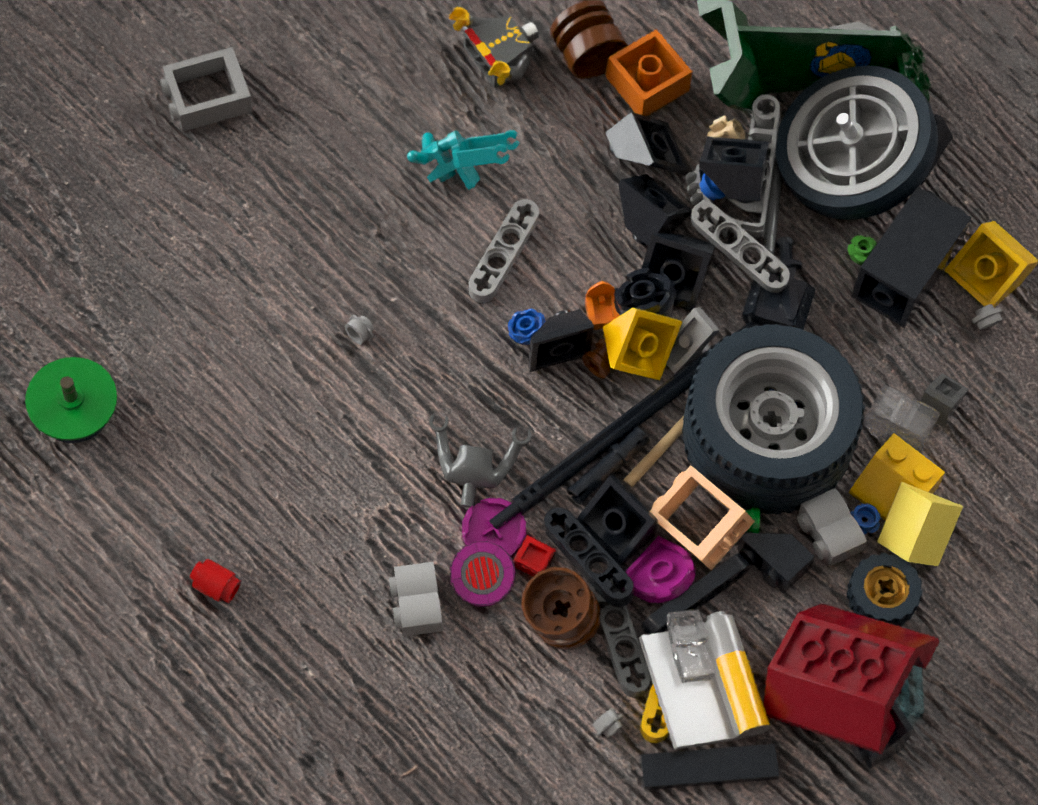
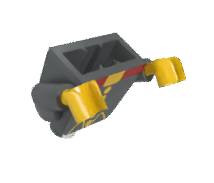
M456 7L448 18L456 21L453 24L455 31H461L462 28L465 29L464 49L491 85L496 88L499 85H503L505 81L521 80L530 64V42L539 38L536 26L529 22L518 28L508 16L480 18L469 15L468 11L462 7Z

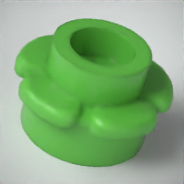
M862 235L852 238L851 244L848 245V253L851 260L863 265L877 245L875 240L871 237H863Z

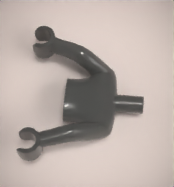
M432 414L429 419L430 427L436 433L437 451L442 473L447 481L463 485L460 505L464 507H472L474 505L476 488L497 487L513 467L521 448L527 446L531 441L530 430H528L526 440H517L515 437L517 433L516 427L512 432L513 441L495 469L492 467L493 451L475 446L460 445L457 458L453 463L446 432L449 427L448 417H445V424L442 427H435L433 425L435 414Z

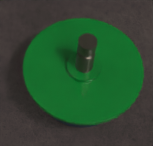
M80 357L62 358L42 367L31 379L25 396L26 410L35 427L47 436L66 443L84 442L99 434L111 419L117 404V390L111 375L98 363Z

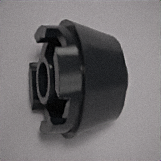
M650 268L639 269L627 274V281L619 289H615L614 304L619 315L624 314L631 308H637L672 317L676 289L666 274L662 276L652 273Z

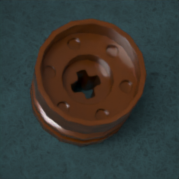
M585 0L576 3L557 16L550 26V35L556 42L557 48L563 53V59L575 78L590 79L606 73L608 57L628 46L622 33L614 25L615 21L603 1Z
M551 567L540 571L529 580L522 593L521 607L525 619L542 640L554 648L571 650L582 646L595 635L600 625L601 608L597 597L581 576L570 569ZM567 608L569 615L563 618L561 611Z

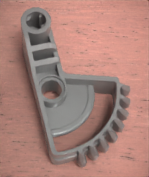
M761 95L754 100L748 140L769 142L760 202L741 203L737 199H729L725 196L730 203L742 210L762 213L761 222L758 224L730 217L756 239L764 236L779 130L780 103L771 95ZM700 164L696 166L695 171L686 174V183L689 184L687 186V193L692 195L690 197L692 206L703 201L711 202L700 189V181L704 174L699 168ZM710 212L704 214L703 221L708 220L710 223L712 222L710 220ZM713 223V224H712V225H713V230H714V232H715V230H716V228L718 227V225L716 226V225ZM724 230V231H723V236H724L725 238H726L727 236H729L730 233H733V234H734V240H735V241L737 240V235H736V233H735L734 231H732V230Z

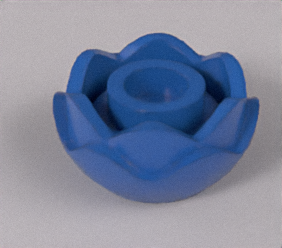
M534 309L515 312L512 319L508 322L510 338L521 345H530L531 337L546 322L544 315Z

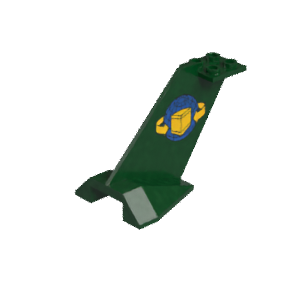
M697 0L700 17L728 43L730 60L711 67L709 70L714 95L729 108L752 114L753 102L761 95L805 90L815 81L830 73L856 66H877L896 71L912 81L926 99L930 101L928 89L931 88V83L922 66L925 63L924 53L920 46L916 47L912 43L910 36L907 33L903 34L896 25L890 27L891 31L749 26L746 15L733 2L729 0Z

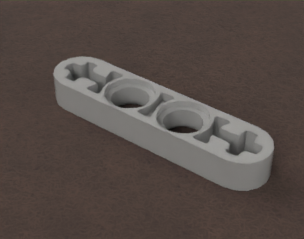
M523 199L517 201L512 206L478 263L468 284L469 295L474 301L487 303L497 294L537 226L539 208L533 201ZM526 211L530 212V216H526L523 220L522 227L519 226L520 214H524ZM514 233L520 240L518 243L510 245L505 243L502 238L505 234ZM493 257H500L506 264L500 269H495L488 264V261ZM486 275L490 277L488 279V289L484 288L482 291H478L477 285L481 286L486 279Z
M703 201L694 206L691 214V223L701 235L765 290L778 293L787 287L790 273L785 264L713 203ZM699 212L702 214L711 213L710 220L716 226L718 225L714 233L711 232L713 225L708 220L699 221ZM724 230H732L736 233L737 240L733 244H725L720 240L719 235ZM747 250H755L760 254L761 259L756 264H748L744 261L743 254ZM765 261L770 262L767 264V269L772 274L781 273L780 280L782 282L775 280L771 283L769 281L770 274L764 268L761 274L758 273L764 266Z

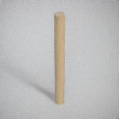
M684 416L623 481L633 487L682 434Z

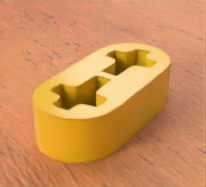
M654 685L650 688L640 724V732L645 740L651 743H659L668 737L669 731L661 706H658L659 700ZM655 714L662 716L660 721L662 728L657 733L651 732V726L648 725L653 723Z

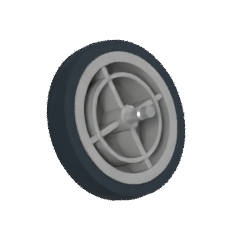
M877 66L845 68L815 81L793 101L786 111L778 130L776 158L782 177L789 190L801 203L812 211L829 218L841 220L868 218L897 206L907 199L924 181L936 156L938 146L937 125L928 100L907 77L891 69Z

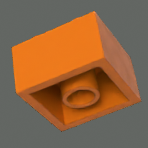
M656 29L608 57L606 78L635 113L648 116L689 92L693 71Z

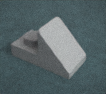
M700 307L694 308L682 321L666 363L674 374H677L710 348L708 343L720 331Z

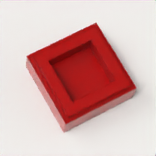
M527 535L514 557L513 563L515 568L534 577L538 572L548 568L556 554V549Z

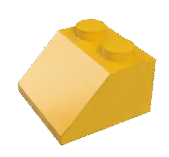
M992 221L982 223L944 271L983 306L992 304L995 308L1022 284L1037 266L1038 259L1000 225Z
M893 433L872 457L849 493L863 504L874 506L878 510L880 517L886 521L901 482L933 494L938 489L945 471Z

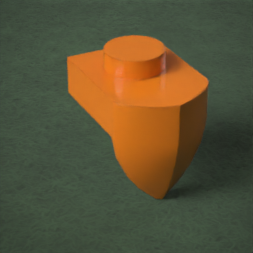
M605 281L594 284L589 288L585 296L587 317L592 321L593 330L603 329V326L620 316L614 304L615 288Z

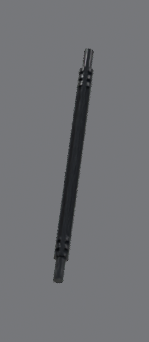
M749 322L741 329H739L737 332L742 331V329L760 325ZM714 345L512 498L511 504L491 518L489 522L495 529H500L519 513L525 514L602 455L613 444L619 442L632 432L634 428L641 425L691 386L697 366L700 365L702 358L706 357L707 352L714 348Z

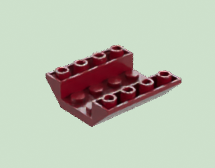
M822 603L797 613L768 666L763 703L766 715L769 718L882 754L896 728L890 710L913 666L926 669L940 641L938 638Z

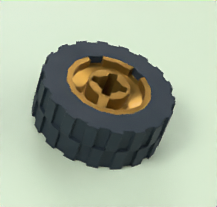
M881 553V555L873 554L868 559H863L852 573L847 586L849 587L847 590L848 605L856 614L900 627L908 619L912 618L920 603L923 592L921 590V578L918 577L917 570L910 565V562L899 558L898 555H887V553ZM881 587L888 588L890 592L882 595L880 593Z

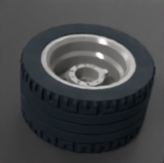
M777 324L753 326L726 336L722 342L716 343L714 348L707 352L706 357L702 358L691 382L682 428V440L685 444L684 450L688 455V462L744 510H750L752 507L759 508L760 513L769 515L781 514L783 512L792 513L795 510L799 511L801 503L834 489L843 478L852 459L863 427V413L865 411V405L863 404L864 396L861 394L862 387L858 383L857 375L853 372V367L849 365L848 360L840 354L838 349H835L830 343L811 332H806L792 326H780ZM770 388H772V389L775 390V391H766V392H764V390H769ZM741 402L745 410L738 409L737 405ZM795 402H800L804 409L798 408Z

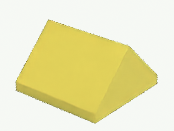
M901 482L877 542L907 562L939 566L963 506Z

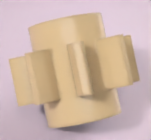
M726 115L714 120L713 124L710 125L711 131L707 133L709 137L745 139V131L741 123L737 119L728 121Z

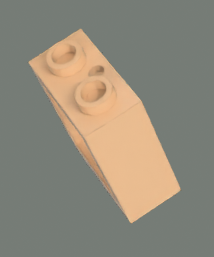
M691 465L686 471L681 472L675 478L673 486L665 495L655 500L650 510L658 519L657 524L710 570L719 563L755 522L744 509ZM700 485L730 511L700 545L696 546L667 520L695 488Z

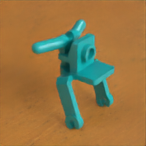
M455 130L442 140L434 142L433 134L427 132L422 136L421 152L411 150L407 154V159L409 162L425 165L434 159L437 160L438 165L427 176L429 182H433L436 179L444 182L456 174L455 169H457L465 186L470 190L480 180V176L474 166L506 163L510 156L506 154L500 157L498 152H506L507 150L517 148L519 141L516 140L510 143L508 138L515 139L518 133L509 130L505 133L465 139Z

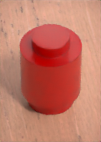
M209 558L204 563L198 561L189 577L193 580L192 588L219 603L223 600L229 604L241 585V580L236 578V573Z

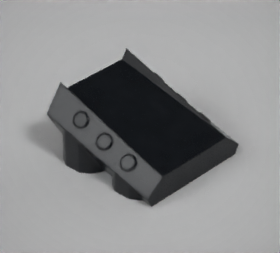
M767 271L770 274L769 281L771 283L775 280L782 282L780 274H772ZM753 279L742 313L743 321L746 324L749 322L759 324L760 326L777 324L804 330L816 289L807 282L795 279L798 293V308L795 319L789 320L783 308L781 292H769Z

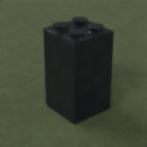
M917 187L861 266L851 297L905 328L959 250L972 217L968 216L959 207L951 206L942 201L935 193Z

